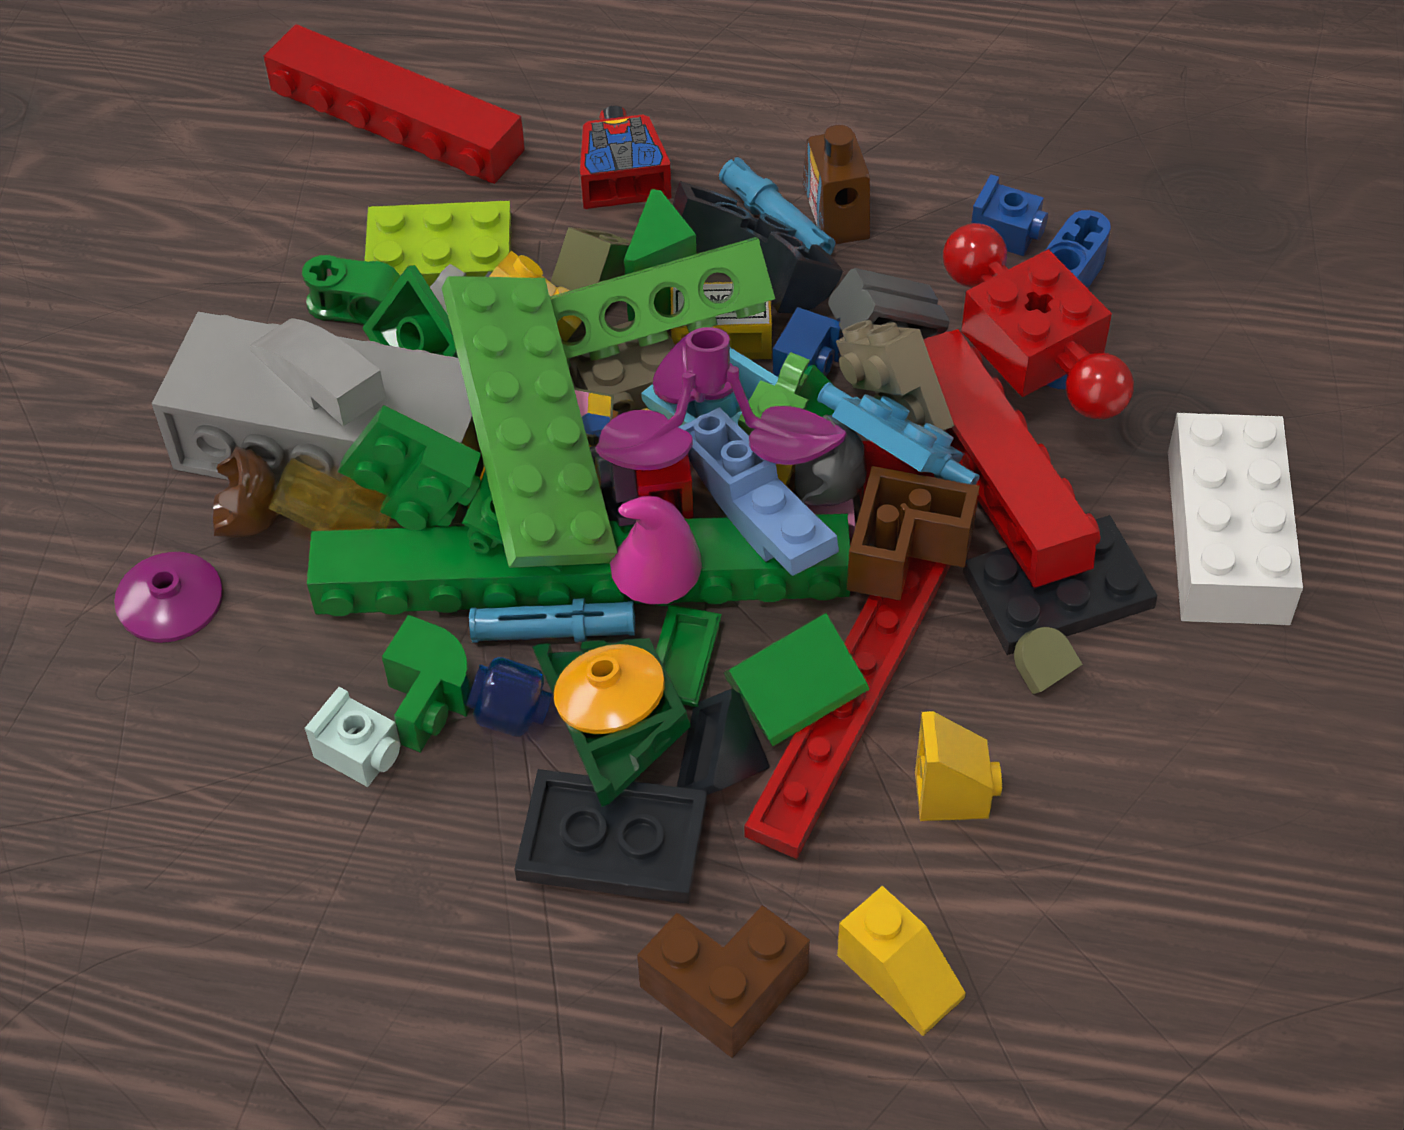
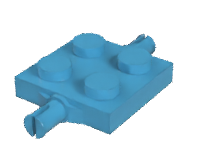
M829 382L821 389L817 401L834 410L833 418L920 472L933 473L936 478L972 485L977 484L979 474L959 464L964 454L950 446L954 438L932 424L925 423L924 427H921L908 420L907 416L910 411L903 405L885 396H882L880 400L864 394L862 399L858 397L853 398Z

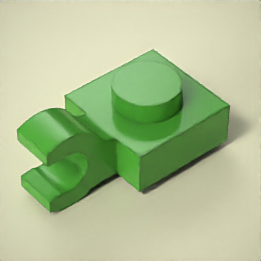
M790 352L782 366L775 386L760 380L748 401L753 414L761 418L762 413L767 408L773 406H791L807 410L808 399L798 396L807 380L808 375L804 372L810 360ZM741 414L738 419V426L750 435L755 429L747 426L743 414Z

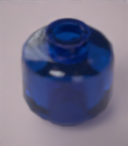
M496 657L490 661L488 667L479 665L466 706L474 709L473 717L478 725L514 737H521L528 732L532 722L543 725L552 693L543 690L544 675L538 668L508 658Z

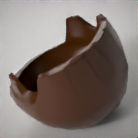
M236 447L231 456L219 463L216 468L219 474L226 476L229 480L228 487L214 496L213 534L218 537H247L261 533L273 524L281 508L280 493L269 464L261 456H257L255 452Z

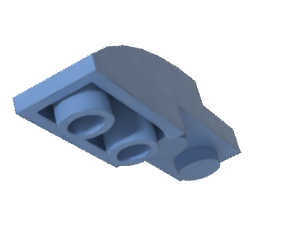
M720 407L678 427L692 435L693 445L688 453V457L701 480L734 526L765 562L775 558L793 576L839 552L837 535L778 478L776 463L760 458L750 449L749 435Z

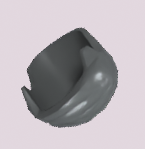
M826 414L823 418L831 421L834 427L836 424L846 432L844 441L822 456L805 463L796 464L795 466L796 493L805 505L831 506L845 503L859 493L867 479L865 447L861 438L853 429L833 418L832 415Z

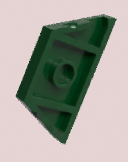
M650 638L624 639L617 643L586 641L582 642L581 651L553 653L550 643L532 647L553 698L556 682L563 670L577 657L602 646L625 644L642 648L651 653L662 667L665 677L663 696L653 712L637 724L614 733L590 734L576 730L565 723L601 807L610 804L691 727L686 710Z

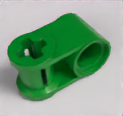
M331 255L313 257L302 268L303 281L310 291L307 296L306 305L312 316L320 320H337L360 323L362 325H365L400 277L395 268L387 263L351 260ZM327 269L331 270L332 275L328 276ZM325 299V307L322 306L321 300Z

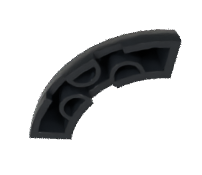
M682 181L679 182L673 206L696 234V254L757 237L775 299L771 300V304L777 313L794 314L797 307L810 310L831 295L841 278L843 270L818 244H811L810 249H808L802 241L794 237L796 229L775 217L764 213L759 216V219H756L743 208L736 206L738 200Z

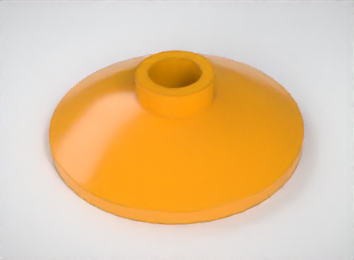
M625 644L602 646L577 657L563 670L555 685L554 702L562 720L572 728L590 734L614 733L637 724L653 712L663 696L665 677L658 660L642 648Z

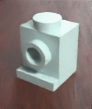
M341 687L336 689L305 727L314 758L366 787L371 784L380 771L385 772L393 765L401 746L394 721L351 699L348 691Z

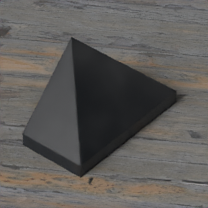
M731 688L699 702L698 707H693L690 720L691 727L688 729L677 787L704 790L709 795L770 768L739 692Z

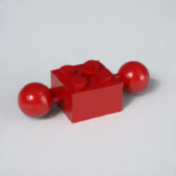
M980 223L966 224L956 229L948 237L944 245L943 263L948 275L955 282L971 288L965 294L961 330L968 340L1021 397L1067 374V397L1078 413L1096 420L1112 418L1121 413L1131 401L1134 392V380L1129 367L1124 361L1115 355L1105 353L1112 313L1049 249L1008 269L1006 267V244L995 229Z

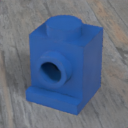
M990 174L973 205L972 223H980L992 227L1003 238L1008 252L1024 256L1032 239H1041L1047 224L1048 212L1042 211L1043 197L999 184V177Z
M797 307L773 348V374L779 377L787 356L792 352L809 359L808 366L815 365L827 376L833 361L839 362L841 357L836 343L837 340L843 338V333L839 326L840 321Z

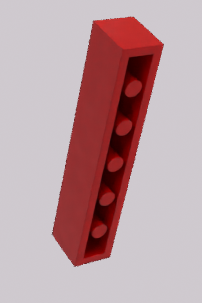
M295 24L263 56L272 91L283 97H289L308 105L318 112L327 113L346 121L356 128H362L384 137L394 144H400L422 153L432 160H438L460 169L470 176H476L495 184L525 151L522 118L520 115L298 24Z
M959 329L923 339L954 426L945 430L946 433L954 438L950 446L964 454L959 464L979 474V480L976 484L980 486L978 501L1034 588L1094 569L1096 545L1100 543V530L1095 518L1090 513L1085 514L1075 499L1074 490L1068 479L1060 478L1051 464L1046 447L1042 443L1037 444L1028 431L1022 412L1020 410L1014 411L1005 398V392L999 379L996 377L992 378L983 366L979 350L975 346L968 344Z

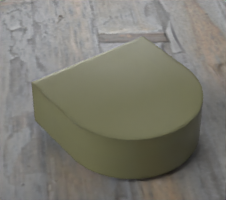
M1042 627L1025 633L1015 646L1014 660L1016 667L1032 694L1042 692L1083 665L1066 636L1054 628Z

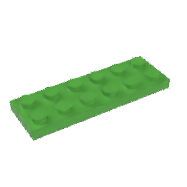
M448 276L441 289L509 568L610 563L617 554V549L545 278Z

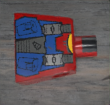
M609 106L601 111L600 120L587 121L583 125L580 162L583 209L647 202L651 189L661 190L667 199H672L670 160L650 117L646 115L627 116L624 108Z

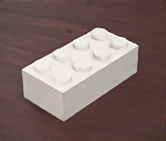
M1177 413L1168 449L1181 621L1291 625L1303 590L1283 416Z

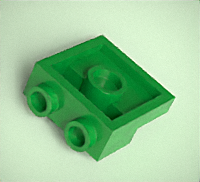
M383 405L344 454L338 473L353 479L359 486L365 489L375 490L384 494L385 498L380 513L395 519L401 526L407 529L422 530L425 527H448L457 512L459 503L464 506L469 505L477 492L481 478L475 475L481 453Z

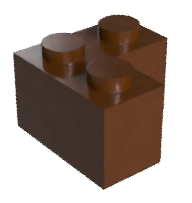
M872 466L849 549L847 590L901 601L911 557L965 568L975 526L980 486Z
M762 905L734 937L722 947L679 913H676L637 955L640 987L733 1058L808 973L810 939Z

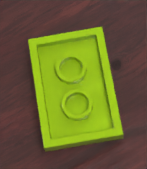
M510 201L368 207L365 261L387 263L394 267L400 276L407 266L416 265L429 287L449 264L466 273V277H485L488 271L493 272L498 264L511 252Z

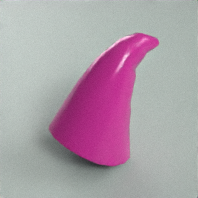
M642 496L621 505L618 512L623 517L635 519L636 523L627 538L617 548V554L610 562L612 578L618 589L632 600L647 604H668L685 596L697 583L702 569L700 551L689 524L672 503L656 496Z

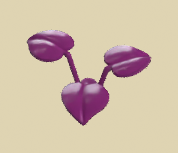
M703 327L695 329L683 337L664 357L654 374V393L665 402L678 404L673 417L668 420L663 414L650 410H632L622 413L605 425L595 449L599 456L605 460L629 469L655 470L673 465L683 459L693 445L692 435L678 428L684 422L688 403L694 400L698 403L704 402L705 399L718 400L730 395L732 392H734L747 426L755 429L749 435L750 449L760 458L769 462L795 465L811 461L840 445L846 438V432L836 424L834 427L831 421L797 407L773 406L767 408L762 413L761 418L756 417L751 410L740 382L739 368L730 363L729 335L718 328Z

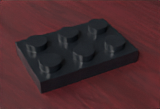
M1110 515L1095 519L1100 530V543L1096 545L1094 569L1035 588L1009 547L967 559L965 568L963 567V574L1006 655L1013 654L1018 640L1031 630L1050 627L1060 631L1065 636H1070L1155 608L1158 595Z
M538 769L514 868L516 881L689 904L707 808V791L633 781L610 804L601 807L588 775Z

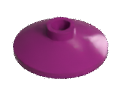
M185 552L161 553L139 562L125 574L115 593V610L122 626L135 637L150 642H174L196 634L212 621L220 608L223 589L217 571L203 558Z

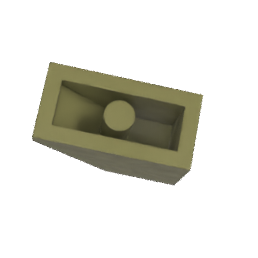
M568 227L551 283L558 287L574 290L625 275L624 258L631 240L607 231Z

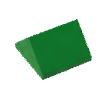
M651 189L624 258L625 275L696 254V234L661 190ZM671 287L662 288L654 298V305L657 310L667 315L671 314ZM627 303L629 322L634 320L635 312L632 306Z
M416 265L407 266L362 329L370 341L383 345L411 350H424L433 354L458 358L447 313Z
M827 613L813 619L723 672L730 686L740 693L746 709L772 746L869 690L864 676Z

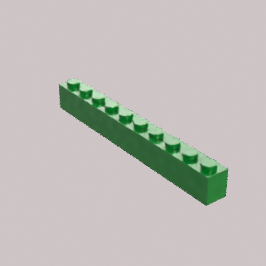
M848 514L816 515L837 535L839 552L793 576L775 558L765 562L728 517L685 519L693 532L701 555L702 569L698 581L685 596L668 604L653 605L666 606L681 602L721 604L727 601L742 600L776 602L781 599L803 598L824 601L835 597H850V591L847 590L850 549ZM609 521L616 549L627 538L635 524L619 526L615 521ZM467 526L425 527L422 530L392 528L311 531L307 587L315 615L346 616L350 613L377 612L396 615L408 611L451 613L475 607L483 609L572 605L573 599H585L586 604L617 603L632 600L622 593L615 584L611 574L610 563L563 565L559 573L546 566L509 568L504 545L498 543L494 548H490L487 553H478L472 550L469 546V538L467 536L469 527ZM633 600L634 604H647Z

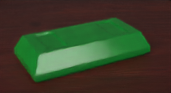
M669 605L656 652L682 704L689 707H698L722 614Z

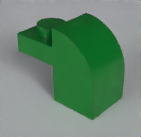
M408 615L382 655V661L388 686L407 694L394 714L400 743L402 746L421 753L430 736L438 735L443 729L449 710L467 717L472 704L473 692L466 654L459 640L440 626Z

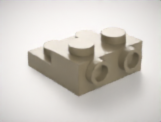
M629 321L613 327L619 329L626 328L629 325H631L633 321ZM584 336L568 340L567 342H577ZM671 336L664 341L642 347L639 346L638 339L618 344L620 353L606 358L591 361L589 353L569 358L571 363L569 371L578 389L614 395L613 410L618 411V415L632 410L648 409L642 400L641 393L653 384V377L658 366L675 344Z
M865 320L852 324L842 331L844 337L836 341L841 354L839 365L844 377L852 384L853 388L875 391L876 395H874V398L878 400L885 396L898 402L910 411L907 419L921 427H924L925 423H929L945 431L954 426L920 329L897 327L896 323L874 325L871 320Z

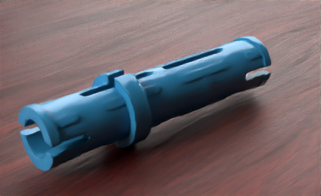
M735 157L734 161L732 159L723 166L719 174V180L744 201L745 208L751 214L761 215L767 213L796 229L794 237L802 241L808 249H810L811 244H818L831 255L835 248L834 239L819 229L792 203L788 202L778 192V187L772 180L768 178L763 179L757 175L739 157Z
M573 599L572 605L470 608V638L472 643H478L479 641L574 637L575 642H586L587 636H635L634 601L586 604L585 599Z

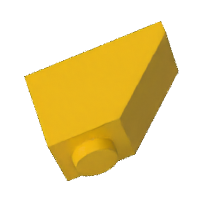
M934 711L922 712L915 766L920 821L989 819L992 796H1001L1002 776L1000 763L990 762L987 739Z
M883 886L839 923L837 956L922 1036L965 998L966 992L927 926Z

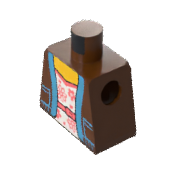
M845 125L830 126L826 129L825 134L811 136L806 140L802 184L817 227L832 237L835 245L870 239V176L852 129ZM841 189V203L847 202V205H840L835 202V196Z

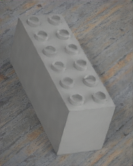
M197 312L152 402V407L174 470L228 480L226 476L218 473L217 465L229 458L236 447L255 452L257 456H261L269 464L279 490L379 509L382 507L385 498L384 494L359 486L353 479L338 473V469L344 454L383 405L481 453L458 358L433 354L424 350H411L383 345L374 341H360L339 337L380 369L386 396L384 400L345 426H342L322 406L313 410L251 352L250 344L280 325L237 319L229 315ZM482 454L475 471V475L479 477L484 469ZM459 503L457 512L452 520L453 523L462 524L468 510V505L464 506Z

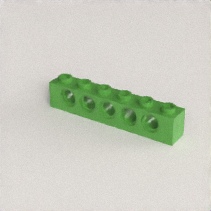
M754 237L550 296L556 322L564 316L573 315L580 318L586 327L585 336L577 342H566L561 338L568 367H571L569 358L589 353L591 361L606 358L620 353L618 344L638 339L640 347L655 344L669 339L667 330L687 325L689 333L698 328L713 327L718 324L716 316L735 311L737 318L759 314L767 310L765 302L774 300L775 296L759 239ZM713 273H724L732 281L731 293L720 301L709 299L703 291L705 280ZM665 287L678 289L684 297L681 309L671 315L659 312L654 305L655 295ZM624 301L632 306L635 318L631 325L619 329L607 322L605 311L611 303Z

